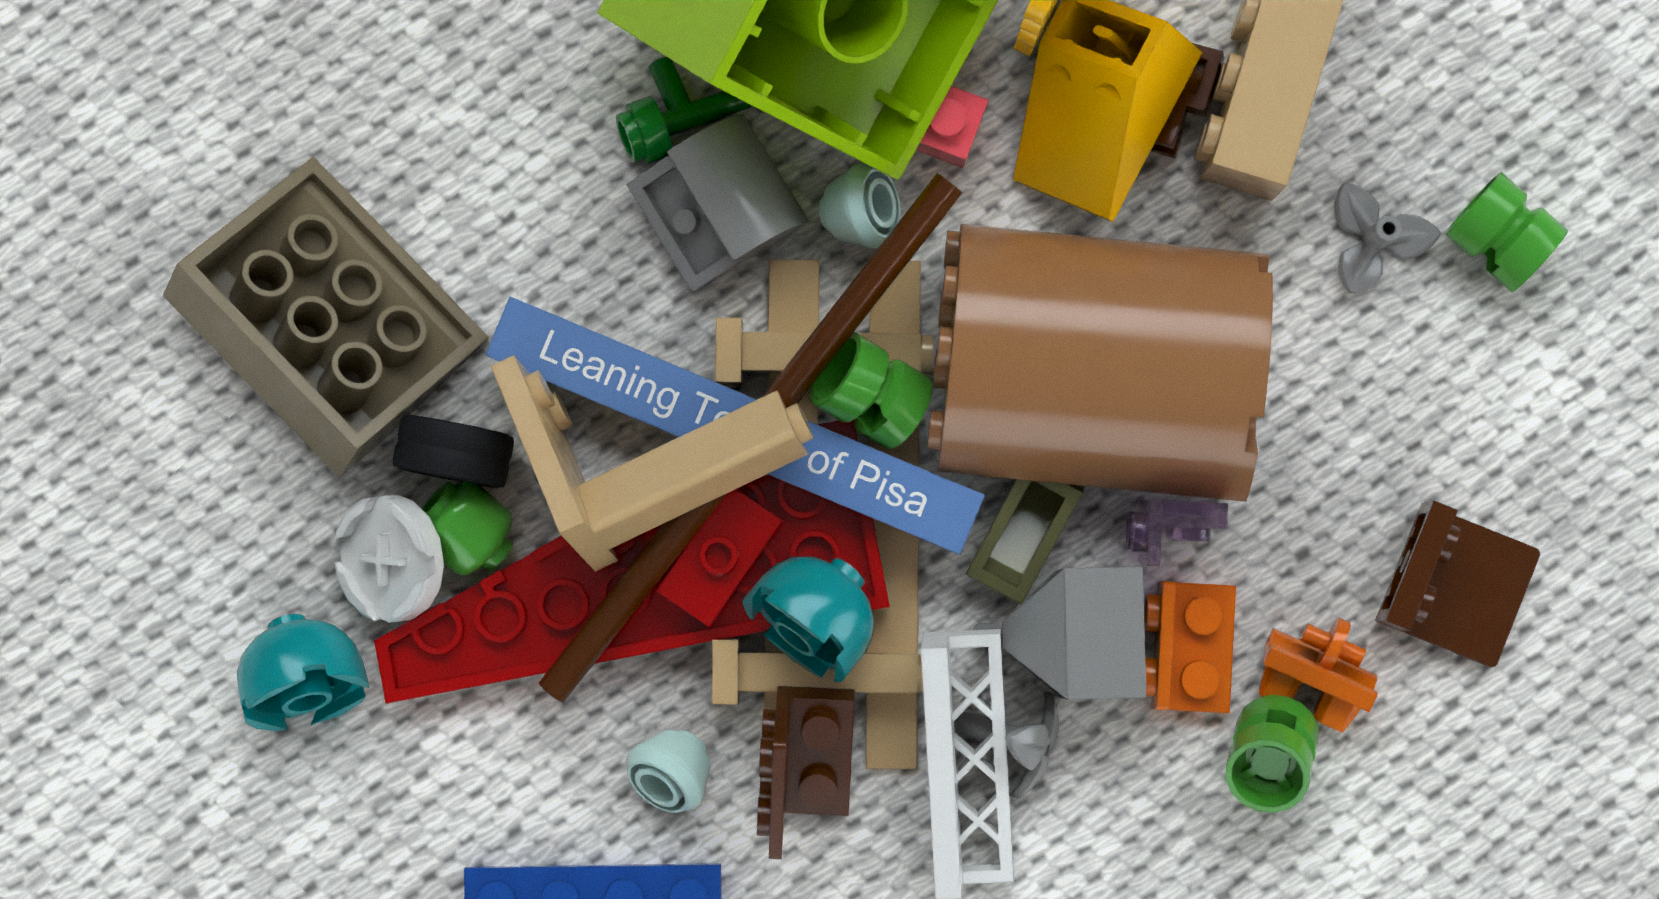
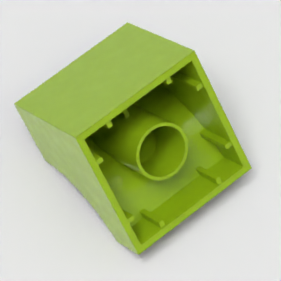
M603 0L597 14L709 84L899 181L998 0Z

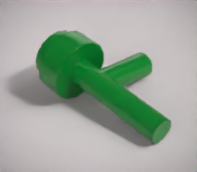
M664 57L650 64L649 70L667 110L661 112L653 97L648 96L626 104L625 112L616 114V124L629 159L633 163L643 160L648 165L668 156L667 151L672 148L670 136L754 106L725 91H720L691 102L673 60Z

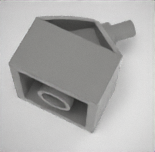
M1143 567L1063 568L1056 570L1009 616H1002L996 622L978 623L973 628V630L1001 629L1002 654H1010L1059 698L1066 700L1146 698Z

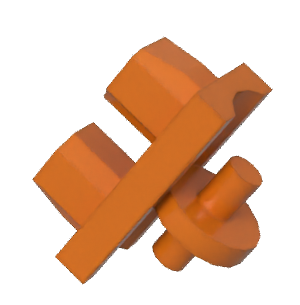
M1338 617L1332 624L1329 632L1307 623L1300 640L1272 628L1264 647V669L1260 681L1259 694L1262 697L1279 695L1288 696L1293 699L1301 682L1322 691L1313 709L1314 718L1321 724L1339 732H1344L1360 709L1370 712L1377 698V692L1374 691L1377 675L1359 667L1365 656L1366 649L1346 641L1351 623Z

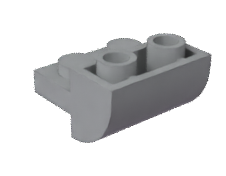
M744 114L723 119L692 135L668 150L667 157L626 184L691 292L702 290L748 258L760 255L809 222Z

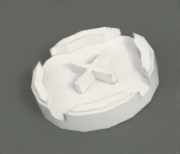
M397 494L361 499L346 511L336 530L334 545L341 544V561L335 562L337 579L347 600L362 616L374 621L384 620L388 623L414 619L427 610L441 588L444 568L440 537L430 517L414 501Z

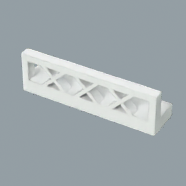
M1001 629L923 632L921 661L935 899H961L962 884L1014 882L1008 757L1005 741L1006 720ZM988 647L989 670L971 688L951 671L950 649ZM989 684L991 705L979 695ZM952 686L963 695V698L954 707ZM971 703L992 720L993 730L975 750L958 736L954 730V721ZM992 746L994 748V766L983 757ZM956 749L967 757L958 768L956 765ZM974 765L996 784V793L979 811L958 794V782ZM996 808L998 828L987 819ZM959 810L970 819L961 830ZM980 827L999 844L1000 864L962 866L961 844Z

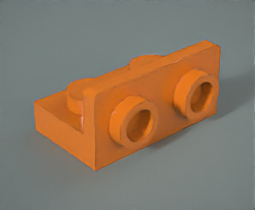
M1159 581L1157 584V594H1146L1144 607L1145 632H1155L1154 658L1145 657L1146 696H1152L1151 709L1230 713L1236 598L1235 585Z

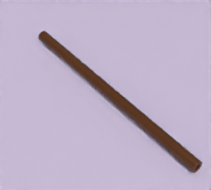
M938 172L762 397L778 390L786 408L800 402L963 192ZM728 493L661 525L539 681V685L549 695L562 703L566 701Z

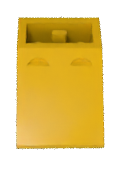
M1062 0L1039 43L1013 180L1021 185L1113 222L1203 52L1168 21L1111 0Z

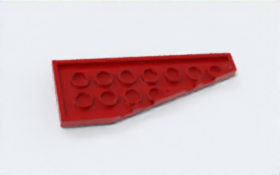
M838 420L817 424L858 442L854 420L850 422ZM769 474L737 488V490L782 519L783 522L713 625L708 627L656 591L677 561L676 559L595 664L710 642L712 640L767 631L771 624L764 618L761 612L752 621L745 612L742 600L759 579L776 563L791 557H817L830 564L835 558L845 561L863 577L865 583L860 589L869 599L871 609L877 610L890 607L873 518ZM661 525L613 547L619 561L596 572L562 536H559L451 599L438 604L374 640L385 703L388 704L546 673Z

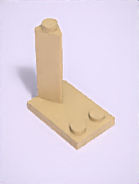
M514 355L491 366L559 533L595 572L619 561L613 547L808 455L804 443L814 439L809 424L798 403L786 408L778 390L585 482L564 430L572 427L573 423L557 392L551 393L539 370L529 373Z

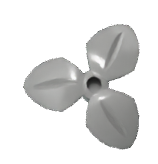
M1343 183L1338 189L1334 211L1339 228L1352 235L1362 237V243L1341 252L1339 259L1340 279L1349 293L1364 292L1372 288L1383 275V265L1379 250L1385 248L1401 260L1411 259L1431 248L1441 234L1434 224L1420 216L1399 214L1396 217L1387 215L1379 219V203L1368 191L1360 186Z
M1043 692L1045 709L1040 724L1017 727L1006 723L1005 741L1007 751H1010L1017 762L1026 768L1018 787L1010 793L1016 799L1024 796L1036 785L1049 764L1050 757L1048 752L1056 742L1059 729L1058 708L1051 692ZM965 709L954 721L955 733L983 742L993 731L992 720L987 716Z

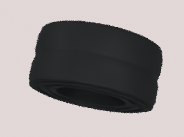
M403 415L399 424L398 442L394 450L393 466L398 467L397 469L442 479L458 482L467 481L491 488H504L509 472V461L514 447V437L506 433L416 415Z

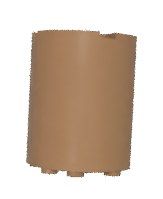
M961 224L959 231L947 230L943 267L945 274L938 328L940 330L933 376V388L945 389L943 411L931 410L927 449L939 450L938 471L1246 502L1258 457L1256 420L1257 417L1264 418L1269 375L1273 314L1272 273H1268L1269 255Z

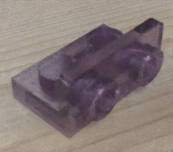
M1139 499L1138 512H1127L1126 549L1137 552L1138 563L1146 566H1160L1162 527H1166L1165 538L1171 540L1211 541V529H1227L1228 503L1197 500Z

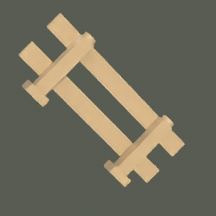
M769 259L768 332H743L742 318H716V383L723 386H742V373H768V390L819 324V260ZM909 261L870 311L869 333L859 334L885 349L889 354V362L901 359L922 373H933L934 335H921L920 333L921 261ZM809 389L798 405L807 421L818 424V407L814 406L811 402ZM920 423L902 444L893 449H886L871 439L868 440V446L919 467ZM873 518L890 607L872 610L875 624L871 642L867 647V654H863L862 658L840 683L834 682L835 670L829 668L821 678L791 660L766 637L765 653H741L740 640H712V704L738 705L739 691L765 692L764 709L776 710L777 686L855 689V692L866 693V769H917V693H923L921 654H918L919 537Z

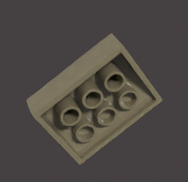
M314 156L178 262L163 293V297L339 478L384 441L399 426L403 415H411L489 338Z

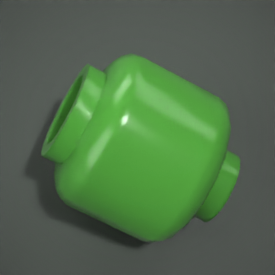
M447 481L434 492L422 507V510L430 517L440 537L444 564L458 575H469L481 566L488 572H491L504 560L513 546V542L506 537L512 525L511 512L477 483L463 481L454 485Z

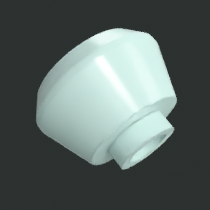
M863 162L855 164L827 185L819 203L821 222L837 240L866 248H879L900 221V201L892 179L889 175Z
M663 730L637 744L629 751L626 759L629 781L643 799L663 811L678 813L693 810L703 800L710 771V761L706 754V747L697 736L688 731Z

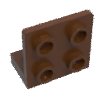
M1434 500L1421 503L1375 621L1487 667H1495L1498 664L1539 560L1540 551L1535 547L1456 516L1457 509Z
M777 686L776 710L763 709L759 760L760 791L758 797L757 836H769V859L782 860L785 813L849 816L855 689Z

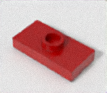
M735 489L729 492L685 547L656 591L708 627H711L783 520L739 490Z

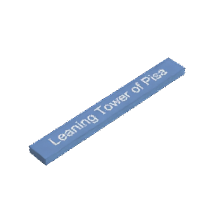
M511 296L508 299L485 356L499 362L514 355L529 373L539 370L545 381L678 437L757 400ZM810 421L807 422L814 439L804 443L808 455L768 473L773 477L961 555L985 497L982 493Z

